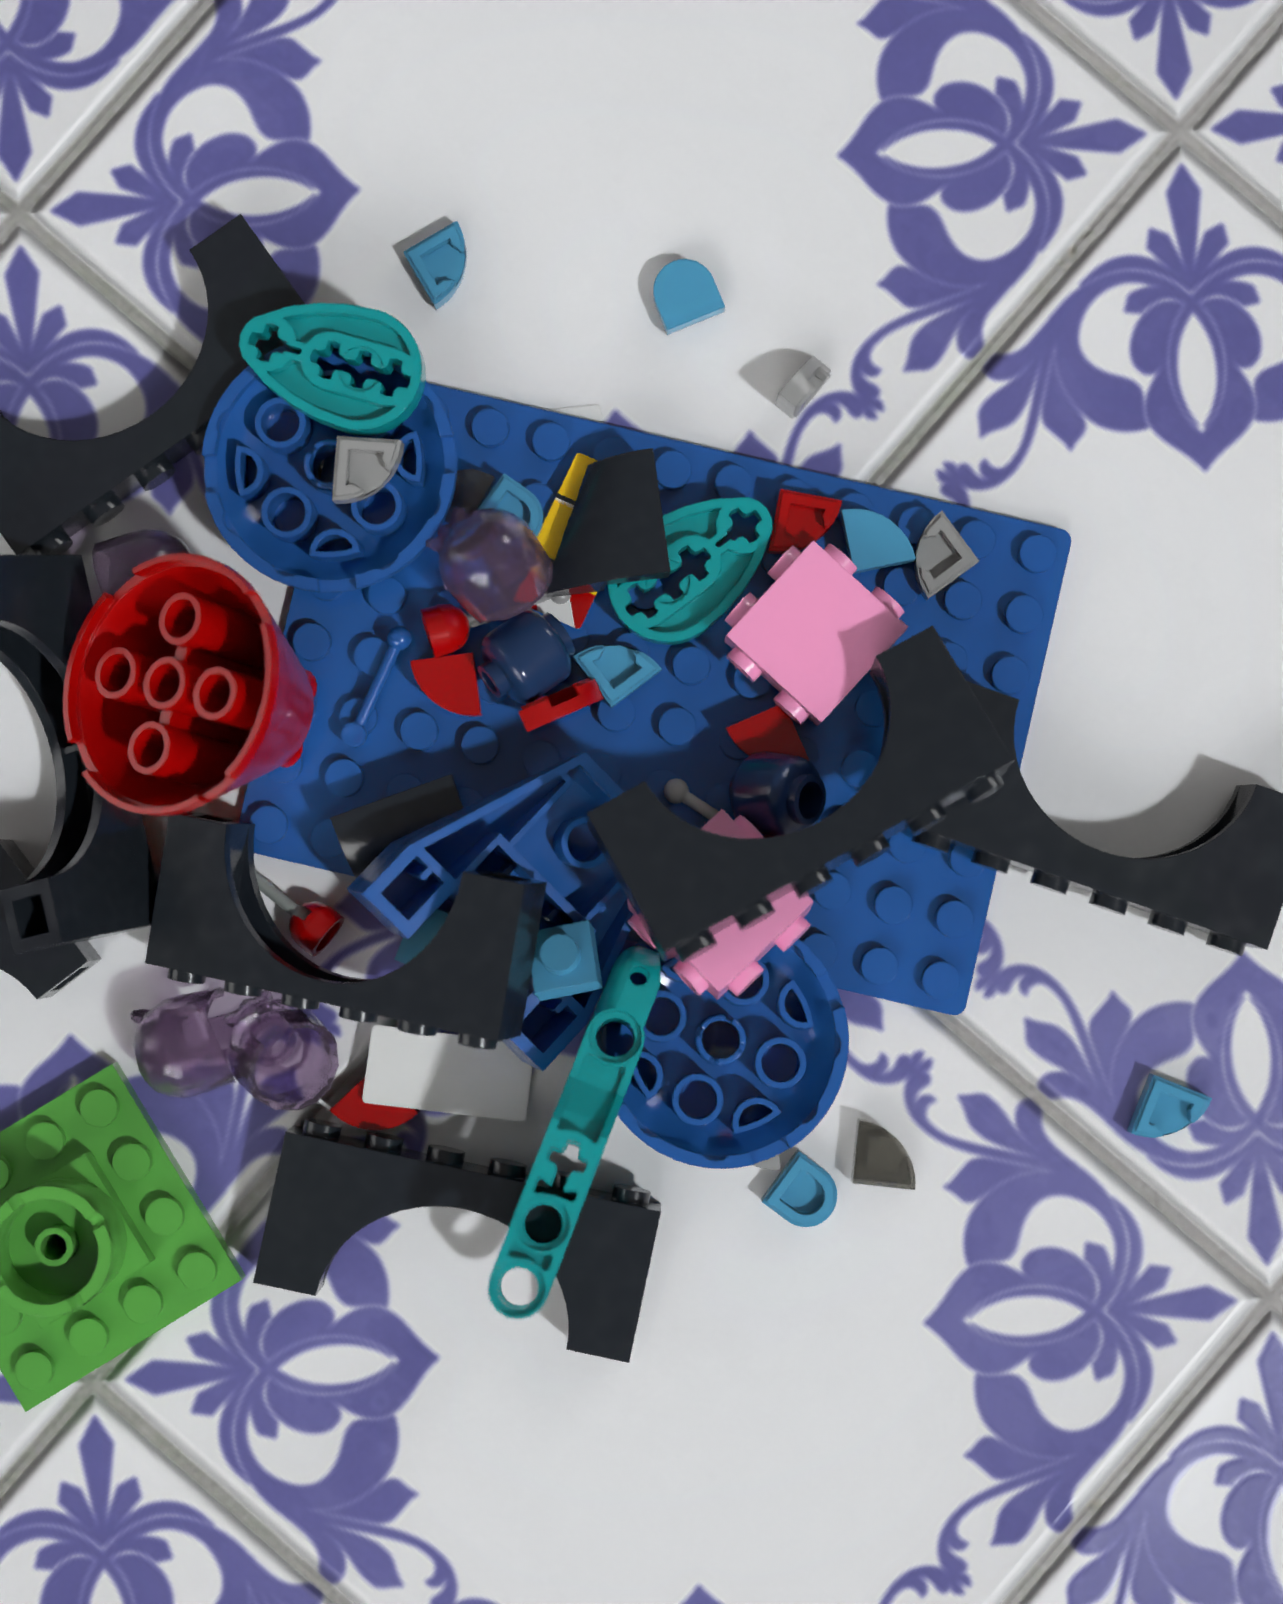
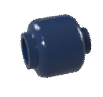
M525 609L482 638L480 645L484 663L478 666V672L484 684L497 698L507 694L511 699L520 704H528L568 678L571 673L570 657L575 654V647L563 625L552 614L547 612L540 615L533 610Z
M763 751L752 753L740 764L729 784V798L735 818L741 815L752 823L761 834L776 837L807 828L819 820L826 803V789L812 762L796 755Z

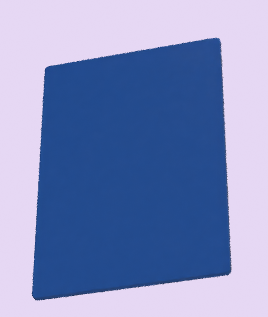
M428 383L434 390L449 418L457 451L455 492L445 521L428 547L412 563L382 582L362 589L340 593H319L294 588L283 635L303 668L312 672L316 678L317 692L314 697L312 722L303 742L302 754L294 765L288 768L279 767L248 783L239 821L255 824L253 840L255 854L354 876L330 817L450 774L453 775L463 806L467 807L580 752H586L624 792L645 781L652 793L667 809L699 829L709 819L682 802L678 804L669 802L664 796V786L669 780L675 778L683 780L687 784L690 793L718 811L723 809L733 820L736 819L730 803L729 784L740 764L749 756L738 749L725 729L777 706L773 699L779 691L761 675L755 682H752L726 658L732 648L724 640L732 627L724 620L749 592L759 600L774 584L775 580L767 573L783 554L768 553L771 535L761 563L745 591L725 615L703 634L690 641L675 645H662L645 641L631 633L620 622L612 608L608 585H605L604 591L597 592L579 629L560 622L569 634L575 647V654L570 657L571 673L567 679L538 699L587 679V675L573 656L594 646L621 645L645 653L662 668L661 672L613 708L603 699L527 732L518 711L522 710L521 707L526 704L518 703L507 694L497 698L484 684L478 672V666L484 663L480 645L482 638L513 616L472 627L464 646L451 654L444 655L474 653L483 716L469 717L449 712L435 704L422 691L413 675L410 661L434 658L422 621L421 609L438 604H451L460 608L468 616L515 602L509 595L533 544L518 551L503 550L493 545L468 526L471 518L504 473L537 497L541 504L545 521L577 453H582L599 461L622 453L653 448L662 515L687 505L711 499L749 497L760 501L768 509L773 527L780 489L842 500L839 513L831 528L816 543L823 550L828 544H832L848 558L840 512L843 509H865L890 519L907 536L914 553L918 540L926 526L938 513L943 511L979 562L927 601L917 585L914 562L856 573L852 576L870 592L875 587L883 589L903 608L904 613L899 619L908 626V629L890 648L933 625L966 681L1019 699L1014 724V746L1019 768L1021 767L1068 560L1071 536L1067 531L1060 528ZM336 454L324 459L320 476L321 482H334ZM738 512L730 516L733 522L732 529L727 534V538L716 546L721 547L730 539L734 541L742 536L749 543L755 541L757 537L755 536L754 529L759 522L758 518L755 515H751L744 519ZM688 549L682 551L679 554L682 559V566L678 571L670 574L668 578L657 579L656 586L647 593H643L638 587L629 591L632 603L626 608L627 612L631 616L642 612L648 619L653 617L657 613L654 609V601L659 596L667 593L675 600L682 595L679 590V583L682 579L693 574L700 581L707 576L704 571V565L709 560L708 555L702 552L694 556ZM533 609V611L539 613L540 615H543V613H540ZM395 626H403L411 633V644L408 648L399 652L365 725L367 731L366 742L357 748L348 747L341 739V731L345 725L353 723L389 646L387 643L388 632ZM871 669L818 726L808 718L802 725L791 718L809 761L812 762L818 771L826 789L824 811L815 823L828 817L847 803L861 789L878 763L883 742L884 718L878 690L870 675ZM906 828L886 839L891 848L876 859L860 867H856L852 859L829 871L833 880L823 888L808 895L814 902L809 913L804 918L811 926L799 939L820 958L837 989L949 1015H958L966 1008L996 871L971 863L974 851L950 844L948 853H943L911 841L912 832ZM631 928L626 940L639 942L641 938Z

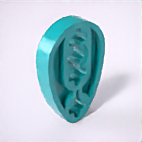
M337 303L287 306L254 317L245 324L240 334L239 348L242 357L271 391L291 407L311 419L347 434L373 436L396 428L414 412L424 392L426 368L417 342L410 331L399 320L380 310ZM278 331V338L295 353L284 351V353L273 352L269 362L264 361V355L255 345L258 339L269 340L272 332ZM339 348V354L343 360L353 366H360L364 357H371L373 368L385 375L391 374L395 365L401 366V372L410 381V384L407 388L397 387L393 396H386V389L381 382L366 379L362 388H355L356 382L354 378L345 371L334 370L331 379H325V372L316 362L319 356L330 357L333 349Z
M749 497L711 499L687 505L663 515L670 574L680 569L682 559L679 554L688 549L694 556L702 552L708 555L709 560L704 565V571L707 576L700 581L693 574L686 576L679 583V590L682 595L675 600L667 593L659 596L654 601V609L657 613L649 619L642 612L636 613L633 616L627 612L626 608L632 603L629 591L638 587L640 591L647 593L656 586L657 579L609 584L610 602L620 622L637 637L662 645H675L690 641L709 629L726 614L745 591L761 563L772 532V518L768 509L760 501ZM738 512L744 519L751 515H755L758 518L759 522L754 529L755 536L757 537L755 541L749 543L742 536L734 541L730 539L721 547L716 546L727 538V534L732 529L733 522L730 517L732 514Z

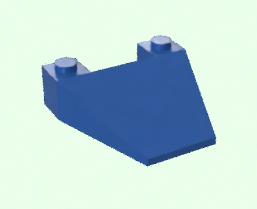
M580 752L391 842L347 887V890L391 933L409 939L446 899L454 904L463 872L488 870L547 882L539 930L589 920L595 932L602 986L604 988L610 970L631 931L628 920L634 914L628 909V898L587 826L586 813L619 796L624 791L586 752ZM531 974L521 1036L503 1040L502 1042L521 1061L544 1071L586 1026L603 989L539 1001L534 994Z

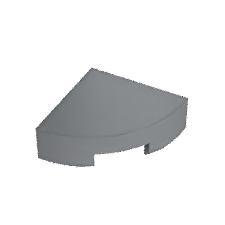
M815 356L811 357L780 390L775 405L791 419L794 416L797 418L831 377L829 374L831 369Z
M337 436L332 501L335 504L354 503L366 499L381 490L394 476L401 462L404 450L402 440Z
M943 511L938 513L926 526L916 546L914 572L921 594L927 601L979 562Z

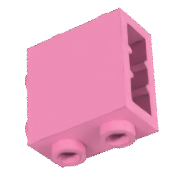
M814 540L802 553L792 545L767 573L775 582L758 600L749 592L730 612L724 621L732 629L726 635L724 642L732 648L726 658L752 682H755L761 675L779 691L773 701L789 717L800 725L808 718L818 726L872 668L875 657L888 650L908 629V626L899 619L903 615L904 610L896 600L879 587H875L872 592L868 591L852 576L857 567L841 550L832 544H828L823 550Z
M723 809L701 828L710 833L733 838H764L745 817L739 815L733 820ZM792 891L772 902L775 913L760 923L743 931L740 930L737 923H734L714 934L717 945L704 954L685 963H682L679 955L674 956L679 962L673 967V970L698 996L707 990L718 1000L730 989L737 997L763 973L765 969L758 961L775 944L785 952L808 930L811 924L804 917L809 913L814 901L809 896L799 899L796 893ZM628 899V909L634 914L628 920L629 925L647 945L655 949L656 947Z

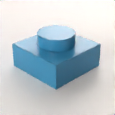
M589 920L539 930L531 973L534 994L539 1001L603 989L595 932Z

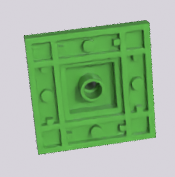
M118 1062L112 1063L0 1132V1370L25 1412L225 1291L246 1276ZM56 1234L65 1240L66 1250L59 1245Z

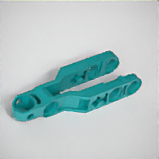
M632 945L626 948L616 958L610 970L494 1264L488 1283L489 1299L496 1311L507 1318L519 1320L531 1317L542 1308L547 1300L641 1055L645 1040L644 1026L661 984L660 955L649 948L640 945ZM633 973H641L646 977L647 982L643 985H635L630 980V976ZM608 1023H621L628 1027L633 1035V1047L623 1056H608L597 1046L596 1034L601 1027ZM568 1145L579 1148L578 1160L587 1164L586 1169L583 1173L572 1171L563 1189L566 1193H576L575 1201L570 1202L551 1194L535 1193L540 1180H543L550 1187L554 1183L557 1175V1165L549 1160L553 1151L564 1153ZM536 1206H552L562 1216V1232L551 1243H537L526 1232V1217ZM510 1269H527L537 1279L538 1294L529 1304H513L503 1295L501 1288L502 1279Z

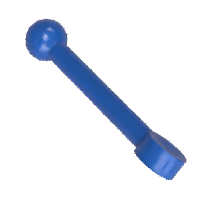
M395 626L388 632L387 643L389 646L353 723H348L341 731V739L348 747L357 748L366 742L367 731L365 725L399 652L408 648L411 644V633L403 626Z

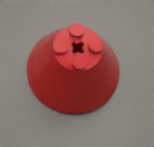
M189 553L167 554L152 558L132 568L131 570L135 576L124 583L113 595L105 592L102 594L86 616L77 634L68 660L63 690V716L67 740L77 744L81 758L87 768L82 775L99 795L119 808L134 813L151 816H171L194 810L279 767L288 768L299 760L303 750V742L312 722L314 697L317 692L316 678L312 672L303 668L262 598L251 583L239 572L209 557Z

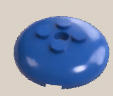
M283 345L265 354L264 361L269 362L273 352H295H292L289 347ZM334 348L330 357L319 356L316 362L325 372V379H331L334 370L345 371L354 378L356 382L355 388H362L366 379L381 382L386 389V396H393L397 387L407 388L410 384V381L401 372V366L395 365L393 372L388 375L379 373L373 368L371 357H364L360 366H353L343 360L339 354V348ZM249 365L232 381L214 408L207 425L202 448L206 502L216 526L231 548L245 562L274 581L300 590L319 593H340L369 587L390 578L412 563L428 547L445 521L452 503L457 479V451L451 423L443 405L426 381L418 406L402 424L382 434L357 436L320 424L297 411L271 391ZM337 436L402 440L404 450L401 462L394 476L381 490L366 499L354 503L335 504L332 501L333 482H321L318 470L321 462L326 457L336 454Z
M642 939L636 944L658 952L656 948L652 949ZM800 939L785 952L775 944L758 961L765 970L744 992L736 997L728 989L716 1000L707 990L698 996L679 978L673 970V967L679 962L675 957L663 962L660 956L661 984L644 1026L645 1040L641 1055L618 1112L620 1120L635 1136L657 1152L673 1160L704 1168L729 1169L754 1165L773 1158L802 1141L815 1129L833 1104L844 1078L849 1053V1031L845 1007L827 968L820 958ZM633 973L630 976V980L635 985H643L647 982L646 977L641 973ZM718 1021L727 1022L733 1026L738 1035L736 1050L729 1057L722 1059L709 1055L702 1044V1035L706 1027ZM608 1023L601 1027L596 1034L597 1046L608 1056H623L633 1047V1035L628 1027L621 1023Z

